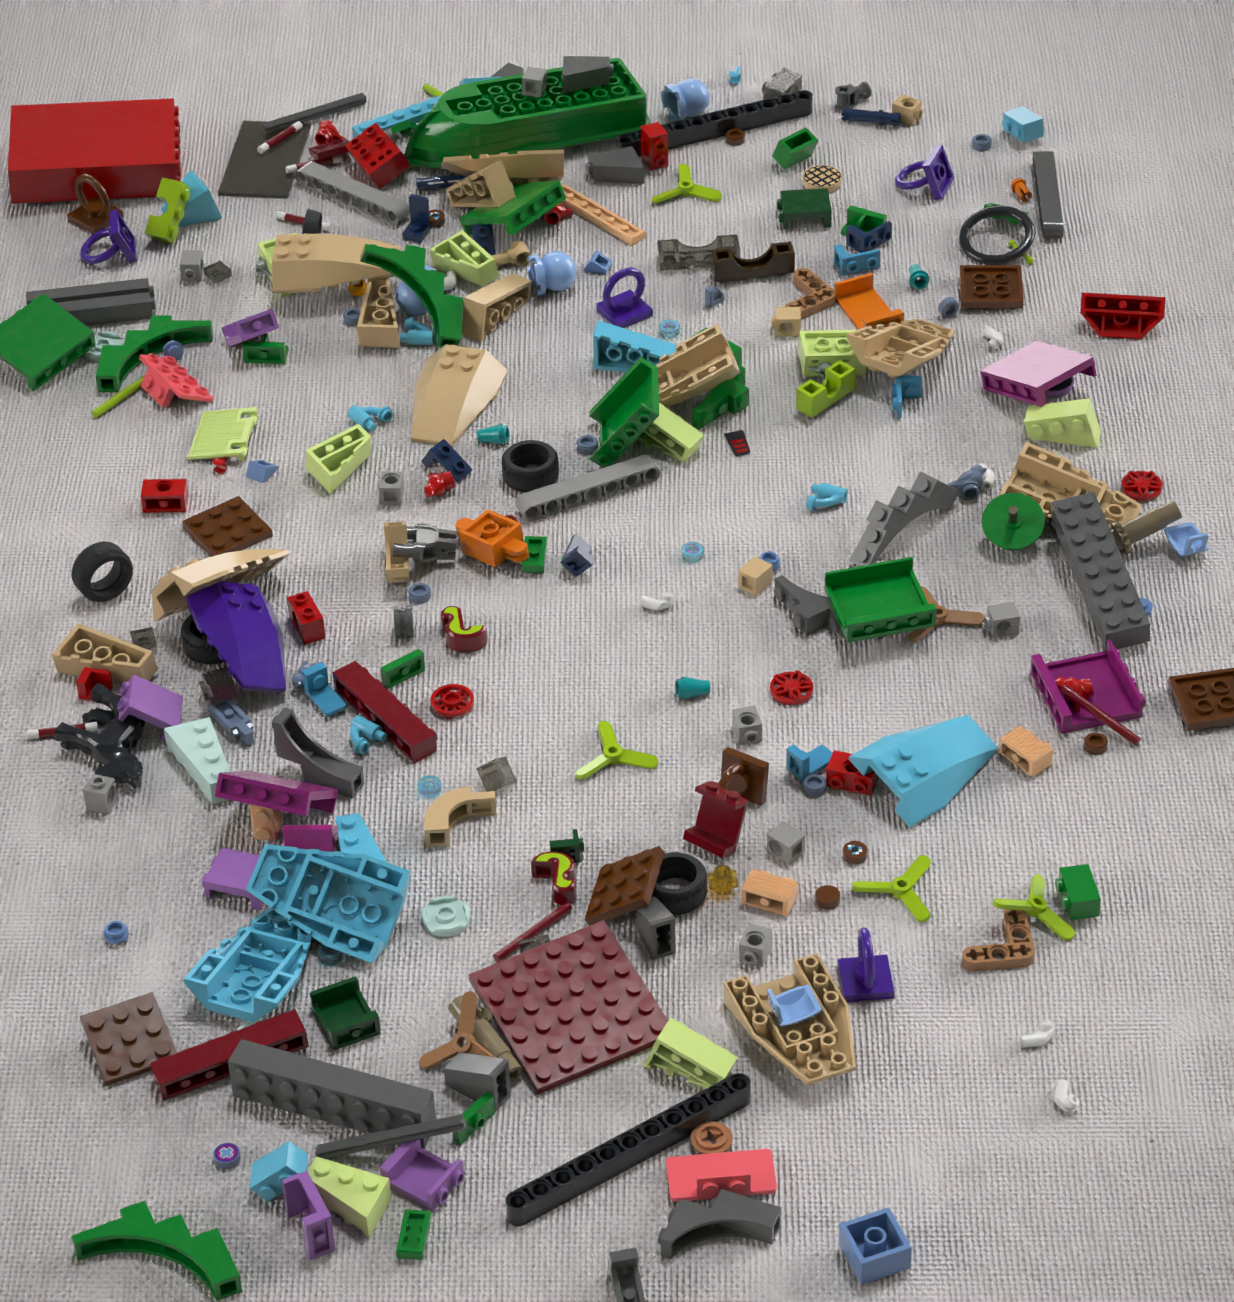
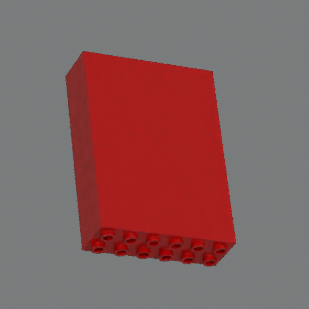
M174 98L11 105L8 177L12 204L78 201L74 186L77 177L83 174L90 175L98 180L107 192L109 199L157 197L162 177L181 181L179 107L175 106ZM83 183V192L87 200H91L94 197L101 199L97 191L90 184Z

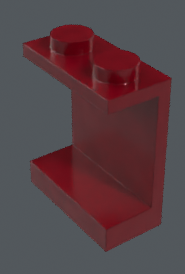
M707 781L696 786L695 792L703 796L695 826L684 831L683 839L721 858H725L736 852L749 800L741 797L738 792L728 791L720 787V784L717 782Z

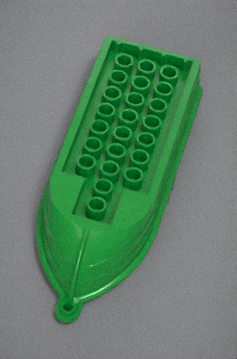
M620 58L610 59V64H613V76H609V84L571 92H562L563 67L548 69L547 87L541 98L522 95V77L524 74L462 84L446 91L438 99L430 112L418 123L408 140L405 154L403 155L411 165L409 168L414 166L442 168L441 164L444 157L470 155L471 159H478L480 154L499 155V153L504 152L517 154V151L556 150L558 148L615 139L621 134L641 130V126L651 124L647 114L646 94Z

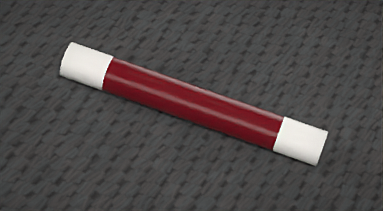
M297 121L259 146L257 151L263 154L303 127L302 123Z
M336 155L321 160H312L311 162L326 166L340 163L343 160L341 155ZM308 162L286 166V173H294Z
M277 211L275 215L276 219L300 225L304 224L305 217ZM322 222L321 230L329 232L332 225Z
M97 722L72 725L90 732L98 731ZM57 727L27 730V739L54 737Z

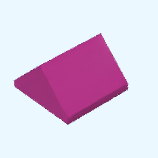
M282 825L285 846L308 850L319 849L320 851L333 852L335 849L336 825Z

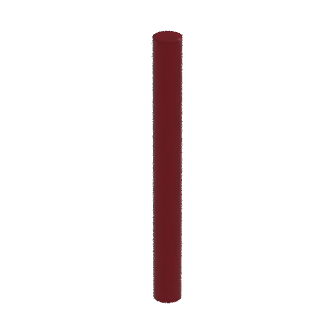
M1066 684L1061 688L1060 692L1133 745L1137 746L1140 743L1141 738L1072 688Z
M565 902L493 954L495 961L501 962L572 910L571 904Z

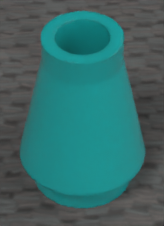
M918 264L911 265L909 268L910 285L915 289H924L929 283V275Z
M502 423L477 430L478 442L504 445L510 439L509 427L507 425L503 426Z
M682 676L681 679H676L675 681L676 697H681L683 700L710 694L709 680Z

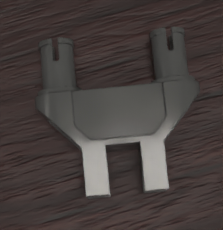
M417 523L415 527L407 526L408 540H413L414 545L394 543L393 557L413 558L415 562L426 563L435 560H455L456 552L452 551L456 549L457 540L454 539L457 537V531L439 529L429 524Z

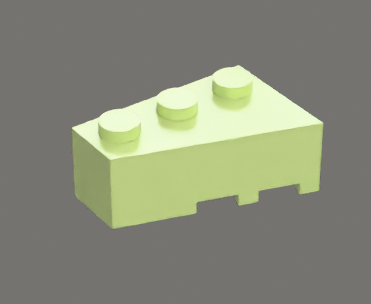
M463 230L429 249L434 268L444 272L453 270L457 273V277L482 287L499 278L495 259Z
M1090 398L1049 403L1041 407L1033 405L1027 408L1024 424L1029 439L1098 447L1101 430Z
M659 403V416L637 440L645 442L646 447H657L662 450L663 454L685 462L699 449L704 434Z
M357 424L307 449L305 468L331 494L371 454V436Z
M670 1017L658 1036L644 1067L651 1069L654 1065L665 1069V1074L674 1076L677 1073L688 1077V1082L708 1088L727 1078L738 1057L729 1050L713 1043L707 1037L686 1027L682 1022H678Z
M316 1157L308 1173L328 1211L331 1213L336 1212L344 1218V1222L350 1226L352 1224L363 1231V1235L370 1238L391 1201L389 1178Z

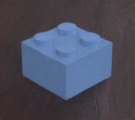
M889 1207L839 1224V1246L861 1285L911 1268L912 1247Z

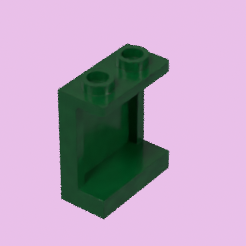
M828 188L780 191V199H777L776 203L779 222L783 223V229H788V220L822 218L823 228L831 227L832 210Z
M356 976L310 992L311 1010L333 1051L381 1034L379 1015L376 1010L371 1011L360 991L359 980Z

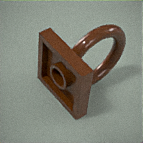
M86 174L77 177L74 187L81 206L67 214L69 222L95 234L110 226V211L117 209L121 217H124L123 210L110 204L107 192L98 180ZM83 183L90 184L97 191L101 199L94 197L88 201L83 192Z
M727 747L723 750L721 779L718 784H720V787L728 791L738 792L741 797L762 806L766 802L769 763Z

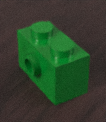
M805 127L779 140L772 157L784 169H787L811 157L819 140Z
M1089 864L1060 867L1059 878L1055 879V887L1057 893L1062 895V909L1067 911L1069 919L1099 917L1101 898Z

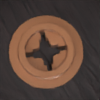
M704 1122L692 1131L691 1145L692 1148L697 1150L698 1155L702 1153L728 1152L729 1147L733 1145V1135L731 1130L722 1123ZM708 1135L713 1140H716V1144H712L710 1141H707Z

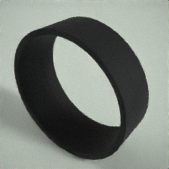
M307 209L302 234H321L322 213Z

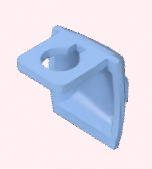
M1192 522L1164 528L1169 543L1180 557L1208 550V534H1201Z
M809 984L790 989L777 996H774L771 989L767 990L768 1002L781 1027L801 1023L822 1012V1008Z

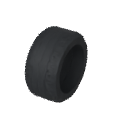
M537 440L521 441L507 448L502 456L503 479L510 488L516 491L527 493L552 485L558 479V455L556 450L547 443ZM524 465H540L536 468H521Z
M107 541L98 542L86 547L78 555L71 571L72 581L87 599L94 602H106L116 598L127 588L133 576V565L129 556L118 545ZM114 561L110 572L103 579L91 583L93 574L100 566Z
M191 614L185 619L181 627L182 644L186 655L190 659L202 664L222 663L223 661L218 657L219 651L216 647H211L207 639L199 638L205 635V633L201 634L197 629Z
M680 852L664 853L652 896H655L672 915L689 913L698 908L706 898V869L697 858L689 854ZM670 878H680L691 882L690 885L679 889H670L659 885L660 882Z

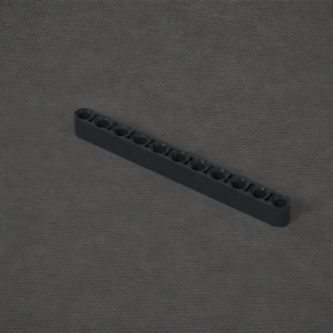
M801 90L662 124V127L668 133V150L726 136V132L731 129L747 131L810 115L813 111V94L810 91ZM641 130L619 135L617 137V149L633 146L638 157H641Z
M742 1073L733 1074L510 1192L505 1200L508 1222L513 1226L526 1225L691 1136L692 1131L698 1125L704 1122H718L749 1105L751 1101L750 1078Z

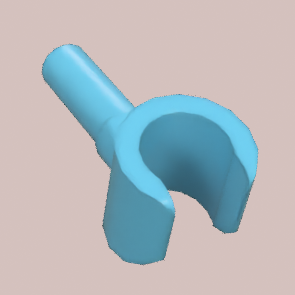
M738 66L734 71H729L731 77L728 82L739 84L741 74L738 73L740 70Z

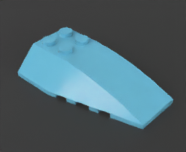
M969 715L885 736L849 756L848 759L863 776L873 770L900 799L895 808L896 813L909 827H912L945 808L950 800L961 791L962 787L974 777L975 773L998 751V746Z
M265 844L246 891L326 947L373 964L386 948L406 901L410 871L365 854H348L339 851L328 852L320 851L319 849L308 850Z
M270 907L251 920L249 927H241L237 930V935L232 939L226 938L220 942L219 948L208 950L184 978V984L207 1010L240 1018L244 1021L255 1022L277 1008L299 980L312 936Z

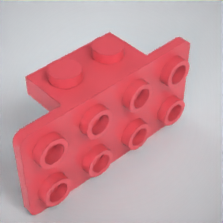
M151 353L140 355L139 360L148 367L141 387L162 407H169L174 393L182 399L212 402L213 397L208 393L209 391L202 387L196 378L191 377L185 368L178 365L173 357H158Z
M770 1149L676 1156L666 1159L670 1199L673 1202H680L681 1199L692 1201L717 1198L721 1189L743 1196L773 1194L777 1191L774 1163Z

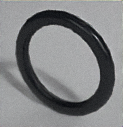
M1009 206L987 207L972 214L964 222L960 229L959 243L963 252L976 262L986 265L1006 264L1020 258L1030 249L1035 238V226L1032 220L1017 208ZM997 215L1009 216L1023 224L1025 238L1011 252L1001 255H986L976 251L969 242L970 230L976 223L985 218Z

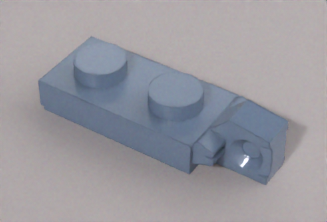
M228 696L207 705L208 712L234 738L240 737L246 746L255 742L251 719Z

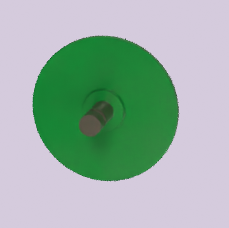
M1006 493L997 496L986 506L982 515V528L986 537L996 546L1006 550H1020L1032 545L1041 536L1045 525V517L1041 506L1033 498L1021 493Z

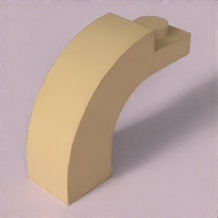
M406 521L385 522L387 582H410L409 558L393 557L394 543L408 544Z
M470 786L451 790L438 797L429 806L424 818L426 848L450 846V830L455 823L464 818L497 815L495 791L471 793Z

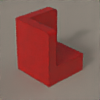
M84 667L76 681L79 699L91 701L90 693L97 683L104 685L108 690L112 691L113 684L110 671Z

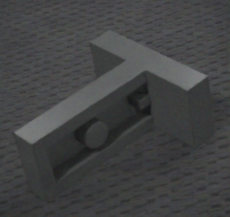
M636 1247L609 1252L608 1276L609 1281H612L616 1302H646L638 1269L639 1257Z

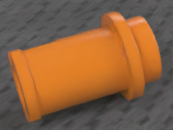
M1016 178L1012 181L1011 189L1017 193L1022 202L1028 201L1025 195L1029 199L1032 198V193L1026 187L1025 180Z

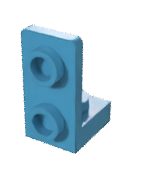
M842 244L835 245L834 264L842 276L880 267L881 252L879 249L850 255Z
M899 376L896 378V384H892V397H896L893 398V410H897V418H902V398L922 397V376Z
M323 662L302 671L305 693L326 717L346 709V703L329 685L327 667Z
M793 744L786 748V769L803 782L806 776L816 774L827 767L833 752L824 745H820L806 753Z

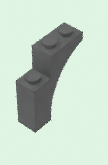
M284 707L273 718L272 728L277 757L300 764L303 782L338 789V794L352 799L365 784L362 766L348 762L320 745L304 729L292 709Z
M724 1189L720 1190L717 1198H712L709 1208L681 1199L676 1209L672 1208L670 1211L666 1229L662 1228L659 1233L658 1244L661 1247V1256L672 1259L677 1253L692 1244L719 1237H743L772 1244L782 1225V1207Z

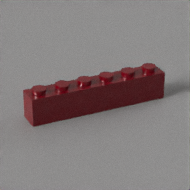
M353 661L332 672L334 690L363 717L381 726L382 731L387 733V739L413 763L437 752L436 741L438 738L436 732L432 728L427 727L419 716H415L405 703L402 704L392 691H388L379 679H375L366 667H362L358 662Z
M296 1009L150 1062L153 1079L163 1101L229 1077L228 1060L241 1039L291 1053L309 1047L306 1030Z

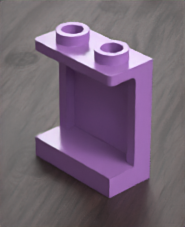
M269 309L223 326L221 329L229 347L278 329L279 325L273 309Z
M134 674L128 682L125 681L122 684L119 692L122 697L117 707V710H119L118 720L123 722L128 715H133L160 727V739L166 742L164 728L180 725L183 696Z
M221 848L218 856L213 858L209 872L203 876L202 887L205 890V896L211 898L215 891L248 897L250 898L251 908L261 910L264 903L246 891L260 855Z
M420 1139L402 1143L380 1167V1176L389 1178L392 1191L432 1212L447 1200L449 1193L456 1186H459L465 1177L463 1160L458 1158L452 1164L421 1148Z
M308 1171L283 1179L282 1185L288 1217L304 1213L306 1216L302 1218L306 1252L310 1260L336 1251L331 1215Z

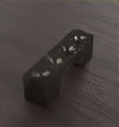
M737 234L720 235L712 243L701 247L684 245L678 239L657 240L659 270L711 267V250L731 248L734 254L740 257Z

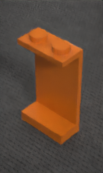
M873 273L835 283L836 302L857 329L871 326L875 329L876 325L879 324L885 325V328L889 327V323L896 322L901 324V321H904V312L901 309L891 311L873 288Z

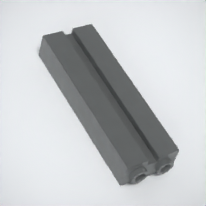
M148 278L26 292L27 305L44 293L86 326L150 319L152 310H156L154 287L149 286Z

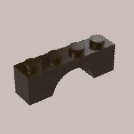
M791 241L771 243L769 249L763 255L754 259L740 258L734 254L731 248L711 250V271L714 282L794 273L795 252Z

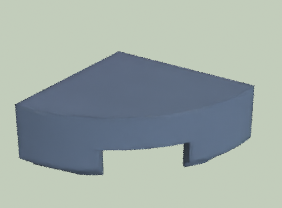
M716 287L705 288V305L711 308L725 300L723 292Z

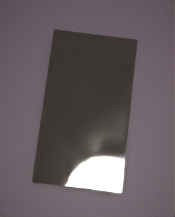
M243 120L218 190V196L288 199L295 178V172L287 174L285 167L300 163L311 129V123H302L303 127L263 154H260L257 148L285 129L267 134L263 129V124L268 121Z

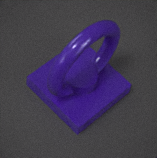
M943 144L935 145L926 160L912 163L903 168L896 175V186L900 189L910 190L920 188L929 183L934 199H942L955 179ZM919 169L924 170L925 177L911 182L903 181L908 174Z
M117 209L109 212L110 228L96 232L81 247V259L88 264L104 262L114 256L119 249L130 264L137 261L135 236ZM104 237H110L113 245L107 251L96 256L88 255L94 243Z
M624 268L613 274L607 281L603 290V301L596 303V310L612 325L626 328L653 316V309L641 299L645 289V278L642 272L636 268ZM626 276H634L636 278L637 287L635 292L630 289L611 297L612 289L620 279Z
M862 927L858 931V957L837 959L842 995L847 1003L894 999L895 991L888 955L874 956L870 931L866 927Z

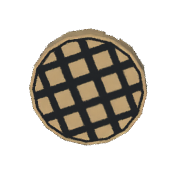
M814 166L807 169L803 174V185L807 189L828 188V193L841 186L842 174L832 166Z

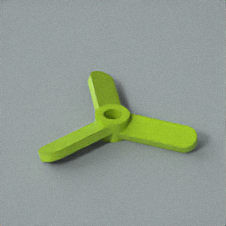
M679 164L678 187L652 197V202L659 203L677 195L695 196L718 202L722 199V194L719 190L694 184L691 181L690 167L686 164Z
M600 721L597 728L604 748L603 754L578 769L575 774L577 779H585L607 764L616 765L619 763L655 769L659 761L655 755L623 749L617 744L612 725L607 721Z
M920 855L902 876L896 877L892 882L856 881L852 883V889L856 892L892 893L895 898L903 901L918 922H926L930 918V912L912 887L929 868L931 860L925 855Z
M1035 874L1031 878L1030 893L1027 900L999 898L993 900L992 905L996 908L1023 910L1030 916L1038 918L1065 941H1070L1074 938V929L1047 906L1044 900L1045 881L1039 874Z

